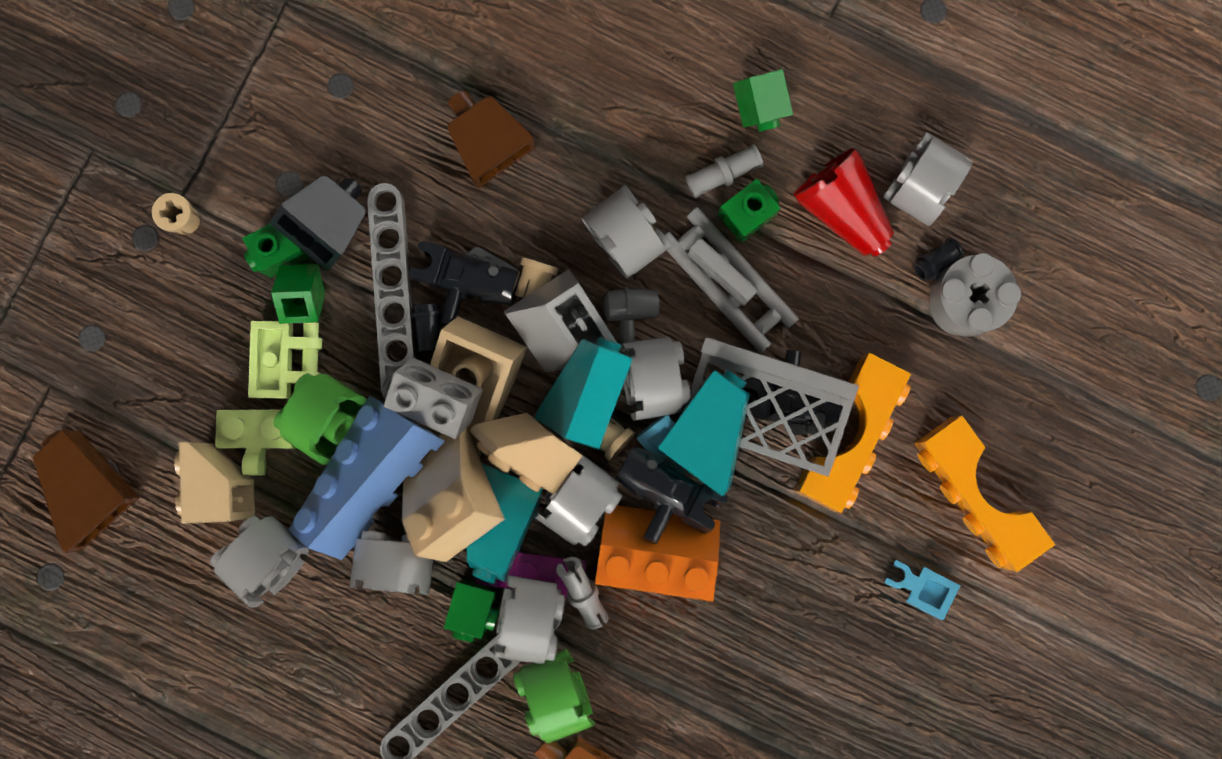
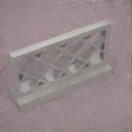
M706 337L701 350L702 356L690 390V403L699 392L701 386L705 384L704 376L709 363L723 367L725 371L728 369L745 374L740 377L744 381L751 377L760 379L768 395L748 404L746 413L756 432L741 439L739 447L829 477L859 386ZM767 382L782 386V388L772 392ZM788 389L798 391L806 407L785 417L775 396ZM805 394L819 398L820 400L810 404ZM771 399L780 420L760 430L750 408ZM826 401L843 406L839 421L825 429L821 427L812 409ZM686 403L685 408H684V411L686 410V408L689 406L690 403ZM809 411L819 432L798 442L787 421ZM783 423L793 445L777 451L769 447L762 433ZM836 428L830 444L825 433ZM758 436L762 445L748 440ZM821 436L829 450L824 466L808 461L800 446ZM796 448L801 458L786 453Z

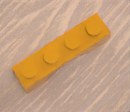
M871 353L860 357L848 381L859 386L854 399L858 412L856 435L846 449L836 454L829 477L804 469L794 489L795 492L834 512L842 513L844 508L850 509L859 493V488L855 486L861 474L866 475L875 462L876 454L873 453V450L878 440H884L892 428L894 420L890 416L895 406H901L910 392L911 386L907 382L911 373ZM810 457L809 461L824 466L827 457Z
M963 416L950 417L914 443L920 451L917 453L919 461L929 472L934 471L942 481V484L939 486L942 493L952 504L957 503L965 513V516L962 517L963 522L975 536L980 535L988 545V548L985 549L986 554L998 568L1003 567L1004 569L1018 572L1055 546V543L1032 512L1015 511L1003 513L990 506L982 497L976 482V467L985 446Z

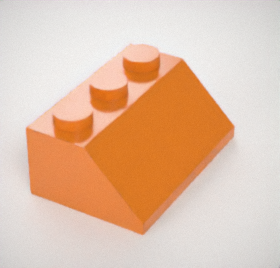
M617 505L610 514L605 512L595 584L713 602L719 563L720 520L712 519L715 522L713 530L710 533H702L682 522L683 519L679 516L672 514L658 543L654 544L643 538L656 511Z

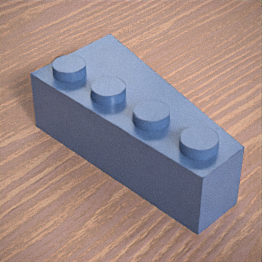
M369 396L364 406L359 410L356 419L342 442L337 446L336 452L322 475L317 479L313 490L300 511L296 514L288 531L307 548L342 560L355 546L356 539H361L362 531H368L374 524L373 515L379 508L389 507L398 496L395 492L398 486L407 476L414 478L423 467L420 461L430 449L437 451L445 440L418 422L383 407L384 402Z

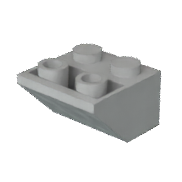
M569 269L504 311L545 373L563 370L582 339L597 344L598 338L602 337L617 343Z

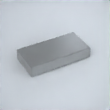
M699 238L690 248L688 256L743 306L756 294L757 288L703 239Z

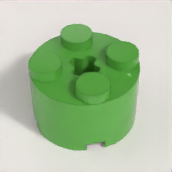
M307 373L297 380L294 387L295 392L285 407L276 414L274 427L279 429L281 437L286 442L318 463L328 465L336 452L337 446L342 442L367 399L327 374L312 376Z
M567 649L555 653L553 661L545 659L543 664L531 662L522 666L521 671L513 674L517 691L521 697L526 696L530 708L529 711L525 712L528 728L533 736L538 734L542 741L545 740L548 744L594 726V721L588 717V715L593 714L584 682L580 672L571 673L568 664L574 662V659Z

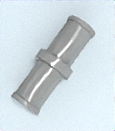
M752 144L750 147L725 159L723 156L716 158L714 164L693 174L686 175L685 179L693 197L697 198L699 195L723 184L727 187L734 184V179L757 168L764 167V163L756 145Z
M569 557L564 559L563 562L569 572H566L560 563L556 570L568 590L567 598L570 604L579 610L587 628L591 630L601 628L602 624L597 614H599L604 623L608 621L609 617L598 598V587L594 581L588 579L578 558Z

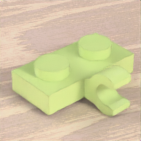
M217 410L215 448L246 449L242 460V475L265 476L266 449H296V447L286 442L281 437L279 429L274 427V418L280 410Z

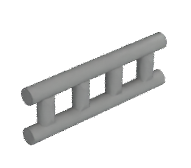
M697 207L687 216L694 226L677 240L670 232L664 235L671 245L666 251L761 354L771 345L764 336L780 320L787 328H790L799 318ZM705 237L728 263L757 288L756 294L770 308L754 324L738 308L741 303L731 294L728 296L713 278L688 256V251L699 238Z

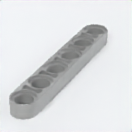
M381 183L370 190L367 204L382 395L386 399L394 372L410 359H416L414 319L411 318L413 306L411 279L409 276L410 266L405 202L402 194L395 186ZM390 192L396 197L394 208L387 212L378 210L376 206L378 196L382 193ZM394 229L399 235L397 245L390 249L382 248L379 244V236L384 230ZM397 266L401 270L402 278L395 286H386L382 282V273L387 267ZM393 303L401 304L405 311L403 319L396 324L388 323L384 316L386 308ZM394 341H403L408 349L406 357L398 362L391 361L387 354L388 346Z
M555 620V621H554V623H553V629H554V631H555V630L558 628V626L561 624V620ZM500 633L492 638L387 733L380 745V753L383 759H413L521 662L520 660L494 657L495 644H499ZM482 657L493 658L498 665L497 674L491 678L482 677L477 672V661ZM454 683L463 684L469 693L468 700L463 704L451 702L447 695L450 685ZM429 709L437 713L439 725L436 729L425 730L420 726L418 716L421 711ZM395 736L407 739L410 745L409 753L402 757L392 754L389 749L390 739Z

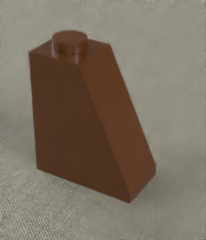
M59 430L44 439L41 444L43 448L33 456V460L60 548L65 553L82 551L88 547L140 497L80 431Z

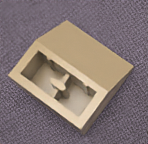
M528 413L474 424L470 430L479 440L476 447L489 456L488 460L507 473L509 470L520 476L518 478L520 481L536 492L543 487L555 495L582 457L577 450L557 433Z
M179 442V451L175 455L174 465L176 473L180 475V491L176 496V510L181 515V524L235 521L255 516L254 479L251 476L242 475V468L221 449L215 448L213 443Z

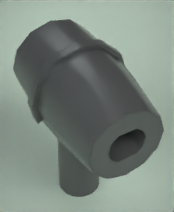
M624 287L623 289L605 292L602 302L603 313L607 321H619L620 345L622 343L635 342L634 321L658 317L659 297L656 290L628 289V287Z

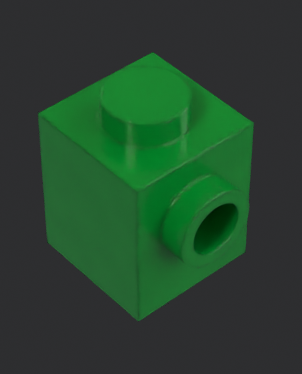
M783 69L733 83L743 128L757 125L758 132L781 126L780 118L793 115Z
M756 179L724 203L717 215L741 244L776 217L781 209L778 205L780 200L768 184L763 186Z
M271 224L242 238L248 249L243 254L254 272L259 271L269 278L277 275L280 265H297L311 258Z
M318 264L280 265L271 291L279 324L314 323L319 321L325 299V290Z
M463 578L457 581L444 629L453 631L452 637L466 642H474L475 638L482 639L487 629L494 631L500 608L494 606L498 588L475 584V582Z

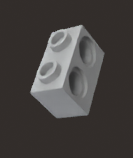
M412 358L394 372L383 407L456 439L472 422L483 389Z

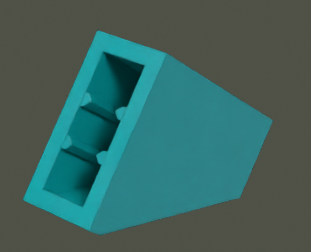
M599 337L597 344L582 339L537 410L535 419L565 439L600 448L633 358L619 352L622 345Z
M728 369L724 374L715 370L712 372L658 447L659 450L721 496H724L732 485L750 394L743 389L746 382Z
M482 464L504 520L467 546V562L469 567L474 569L473 576L494 584L496 579L503 582L506 581L533 521L535 511L541 503L543 489L540 488L536 492L518 478Z

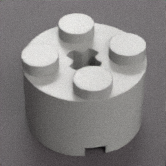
M926 132L914 151L909 154L901 166L900 174L897 179L893 180L883 198L921 223L923 222L930 226L944 210L945 206L943 205L951 195L954 196L973 164L972 160Z
M624 185L589 211L582 218V221L600 248L602 247L608 254L609 260L628 279L664 253L671 245L658 228L655 231L653 230L652 225L656 222V219L643 203L636 207L635 205L638 204L636 198Z
M984 253L971 255L948 266L939 273V277L935 281H932L929 291V309L937 325L949 334L977 336L1001 327L1011 318L1020 301L1021 289L1017 285L1013 273L1004 263ZM972 292L976 296L974 299V303L969 299V297L972 295Z
M670 337L622 343L620 353H628V356L633 358L623 384L627 405L636 406L637 411L630 414L632 419L635 421L681 413L682 406L690 403L689 385L687 380H681L679 365L684 363L681 342H672Z
M582 455L576 467L573 468L555 495L549 491L546 492L543 499L548 502V505L544 512L537 507L534 518L570 544L575 545L579 542L586 546L597 533L599 527L595 523L605 511L607 514H610L622 497V494L617 491L619 482Z
M257 516L248 518L239 527V536L229 546L219 549L210 560V564L215 567V574L250 608L264 603L260 596L267 591L275 595L285 587L304 564L300 555H308L309 552L308 548L273 516L261 520Z
M362 531L361 539H356L349 587L361 589L363 581L362 588L415 594L416 586H420L419 594L429 595L433 559L415 556L407 535H402L401 542L391 541V536H387L386 533Z
M508 575L507 585L512 589L504 588L496 632L500 633L499 644H495L494 657L543 664L545 659L553 661L557 647V636H554L553 622L554 619L561 620L564 608V595H561V590L557 589L556 583Z

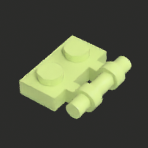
M251 321L248 398L290 399L291 384H296L302 375L307 373L312 376L321 374V372H317L318 351L322 350V338H319V323H303V337H293V323L279 324V321ZM292 350H303L302 371H292Z

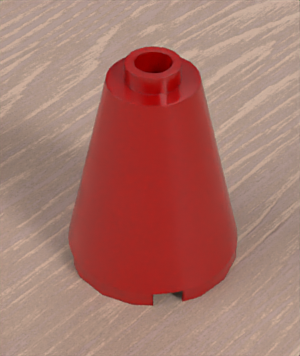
M850 148L825 164L826 168L817 175L814 172L794 191L793 195L800 205L861 255L866 256L871 253L873 257H876L892 245L890 239L894 235V231L861 154L856 149Z

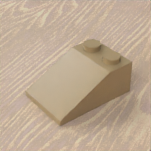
M457 317L441 329L430 365L483 389L472 422L466 427L480 458L483 452L476 447L479 440L470 430L474 424L498 419L517 377L527 346L461 317ZM421 424L422 426H424L425 428H427L428 430H430L431 432H433V433L436 434L437 436H439V435L442 434V433H440V432H438V431H436V430H434V429H432V428H429V427H427V426Z
M467 428L456 439L443 433L439 435L445 442L437 451L430 449L420 461L423 467L414 478L407 476L403 481L402 522L415 556L447 562L504 520Z

